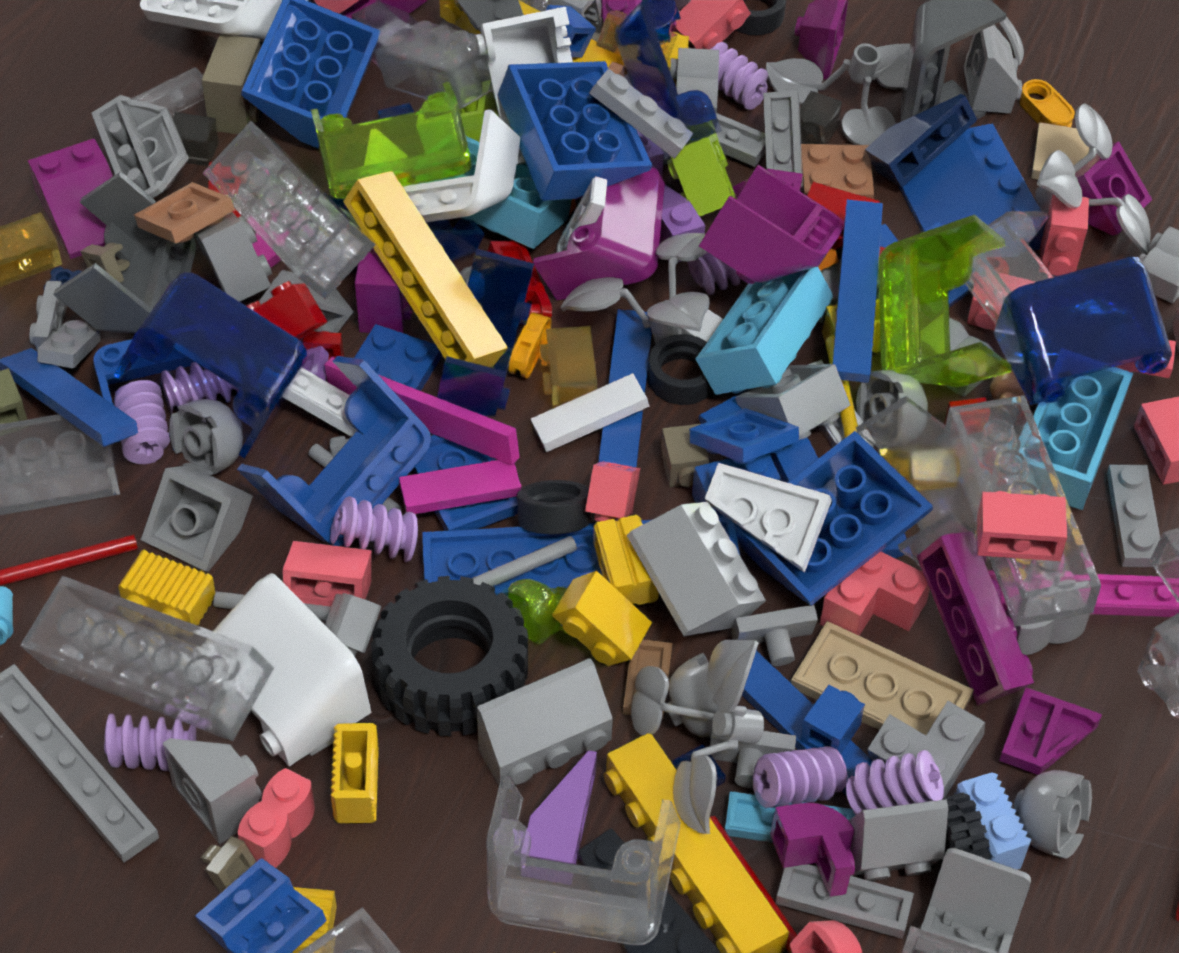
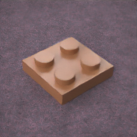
M801 144L803 194L807 196L812 183L816 182L874 199L871 160L865 151L869 145Z
M192 182L136 213L134 217L139 228L176 244L193 238L194 233L206 226L220 223L225 215L235 209L231 197Z

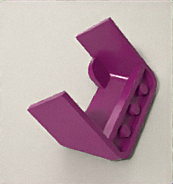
M758 165L738 198L728 197L699 244V247L735 269L737 276L749 284H755V282L763 283L818 267L844 230V221L830 210Z
M652 167L650 171L607 186L605 207L596 223L576 228L569 237L566 251L534 258V266L556 300L566 299L575 288L593 279L606 277L620 278L623 280V284L627 285L643 281L655 272L658 265L656 249L660 243L665 187L664 180L656 168Z

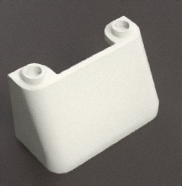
M566 7L484 23L481 25V34L475 35L479 55L486 56L499 118L510 128V123L498 97L508 65L573 62L569 48L571 45L570 37L563 38L567 36L566 26L569 25ZM519 147L516 165L526 164Z
M273 573L257 581L195 651L197 660L193 661V665L200 678L204 682L211 680L216 685L224 681L261 721L264 733L260 735V739L265 749L272 756L278 754L288 766H291L334 738V727L337 724L356 723L372 713L363 673L354 655Z

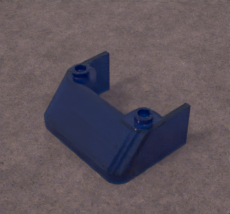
M476 249L468 288L508 348L492 368L446 356L437 398L488 418L496 416L497 409L505 411L510 388L503 387L518 325H526L532 304L526 303L525 298L534 263Z
M184 272L179 274L169 284L137 330L113 376L120 380L140 357L149 362L157 363L164 361L170 355L173 348L239 389L233 400L234 412L241 421L253 428L238 454L245 459L267 430L305 365L307 350L300 340L200 276Z

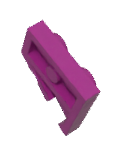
M1026 687L999 761L1039 775L1098 727L1102 714Z

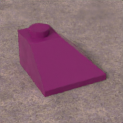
M815 0L808 4L805 16H799L797 19L794 35L800 37L798 51L806 60L815 63L820 68L823 79L826 80L831 76L844 37L849 0Z
M1119 141L1112 144V153L1108 159L1103 160L1096 154L1091 161L1075 173L1082 190V197H1087L1089 200L1115 197L1122 200L1123 196L1129 194L1136 198L1143 208L1152 200ZM1115 205L1089 206V225L1112 236L1119 234L1123 230L1116 216L1117 207Z

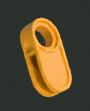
M1037 79L1024 83L1019 99L1020 105L1038 125L1040 122L1072 127V120L1075 115L1074 109L1049 83ZM1029 94H1040L1044 97V99H1034L1031 98Z
M533 312L530 314L513 348L508 369L510 374L515 375L517 370H519L521 377L527 379L530 377L548 340L551 329L550 317Z

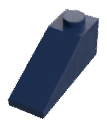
M959 94L889 127L865 151L877 173L902 188L977 121V118L966 96Z

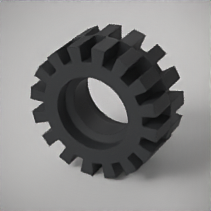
M964 792L944 797L942 800L947 799L948 804L945 853L950 848H957L979 857L990 859V852L987 850V847H990L989 840L985 838L984 834L987 832L986 827L981 824L982 816L980 811H976L974 800H970V795Z

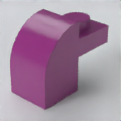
M799 803L775 807L770 836L783 868L816 863L830 897L847 893L850 876L855 873V861L850 850L855 830L849 820L835 809L817 803Z

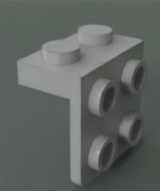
M957 848L948 849L945 853L916 944L927 947L935 953H1008L1031 884V877L1025 872Z

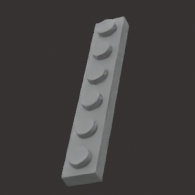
M14 664L1 672L0 717L122 862L125 863L159 839L158 831L17 666Z

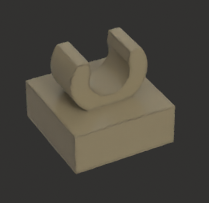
M112 242L104 247L91 244L80 251L87 268L96 263L119 283L124 281L121 271L126 270L130 263L124 259L116 261L114 257L116 252L123 249L122 244Z
M233 836L228 839L222 848L211 844L201 856L202 861L209 863L205 870L220 893L256 863L245 842Z

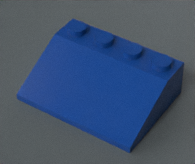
M282 0L243 86L241 95L299 141L332 154L373 57L381 31L306 0Z
M605 61L509 64L498 97L512 130L521 137L519 147L542 201L581 197L595 176L606 179L607 186L650 171L652 168V163L637 130L589 94L597 81L608 70Z
M993 123L968 128L902 188L899 187L921 232L923 233L939 221L963 246L959 255L968 264H974L979 258L984 256L1002 258L1040 249L1046 219Z
M854 431L787 482L828 494L832 500L805 573L734 523L740 547L764 572L811 606L934 509L929 501Z

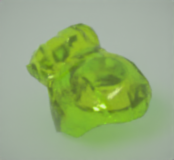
M533 579L517 580L510 584L508 598L512 600L513 608H517L523 616L528 638L537 644H541L552 633L555 634L563 629V625L552 614L567 588L558 586L553 589L547 584Z

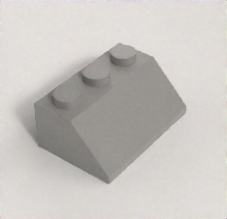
M709 502L681 504L630 531L627 535L683 636L733 628L736 618L750 616L766 601L758 588L757 581L748 571L738 554L737 547L728 537L719 521L717 513L711 508Z
M591 658L477 706L478 749L500 789L510 784H522L535 773L549 767L558 768L567 763L570 758L588 750L597 751L605 746L608 741L612 740L613 718Z

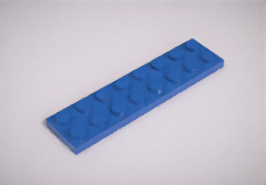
M718 516L721 525L730 540L737 547L739 554L734 522L726 516ZM641 520V521H642V524H645V523H647V522H649V521H651V520ZM589 523L587 527L575 532L552 535L534 533L522 527L422 532L424 579L431 583L438 581L440 576H450V580H460L461 576L474 578L571 536L576 543V551L493 586L495 587L496 595L504 593L512 601L561 599L574 578L594 571L602 575L593 544L594 525L596 523Z

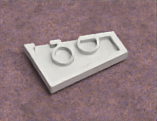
M721 463L717 465L705 496V500L709 502L710 506L804 573L832 501L828 494Z

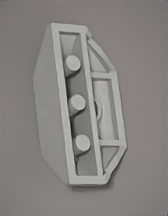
M119 95L92 112L115 175L121 171L151 198L171 187L189 157L167 108L144 101L131 100L130 97Z

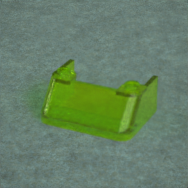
M450 82L442 83L444 92L428 96V100L422 104V111L353 125L351 120L344 118L342 114H329L320 119L318 109H311L321 163L330 195L334 198L344 199L358 179L389 171L394 173L403 187L458 176L470 171L472 168L470 152L458 101Z
M971 215L891 243L882 251L878 261L881 366L883 370H893L899 374L909 375L917 379L919 383L950 387H962L1012 372L1011 364L982 342L950 351L948 291L964 285L969 280L973 271V256L1005 246V239L976 215Z

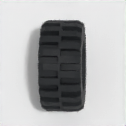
M440 576L438 581L428 583L426 579L415 583V589L409 591L406 588L395 595V604L392 602L387 603L380 612L381 619L376 621L372 632L373 641L371 642L374 681L377 692L381 693L383 704L388 710H395L396 718L402 723L409 725L412 721L415 723L416 730L429 734L430 729L439 731V736H451V732L462 731L463 735L476 733L475 727L478 726L477 706L525 686V680L528 678V633L524 627V618L517 608H513L512 600L504 593L495 594V587L485 582L477 585L474 584L473 578L462 576L460 580H450V576ZM449 638L470 641L487 653L485 658L476 666L457 673L435 672L423 667L414 659L417 653L425 646L435 641Z

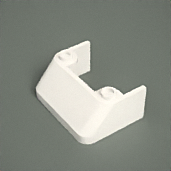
M141 0L140 7L147 19L151 21L215 34L260 39V42H264L282 0H244L243 2L237 0Z
M485 110L475 174L467 177L414 184L412 182L403 183L407 155L377 129L370 131L362 178L392 171L425 222L471 216L502 202L511 193L521 137L492 110Z

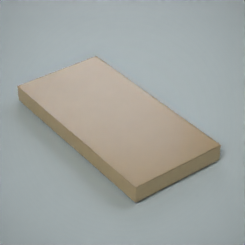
M828 621L791 679V684L795 688L816 700L819 699L828 685L840 691L844 690L852 693L860 702L865 704L862 722L880 730L890 714L924 735H927L947 701L965 710L974 690Z

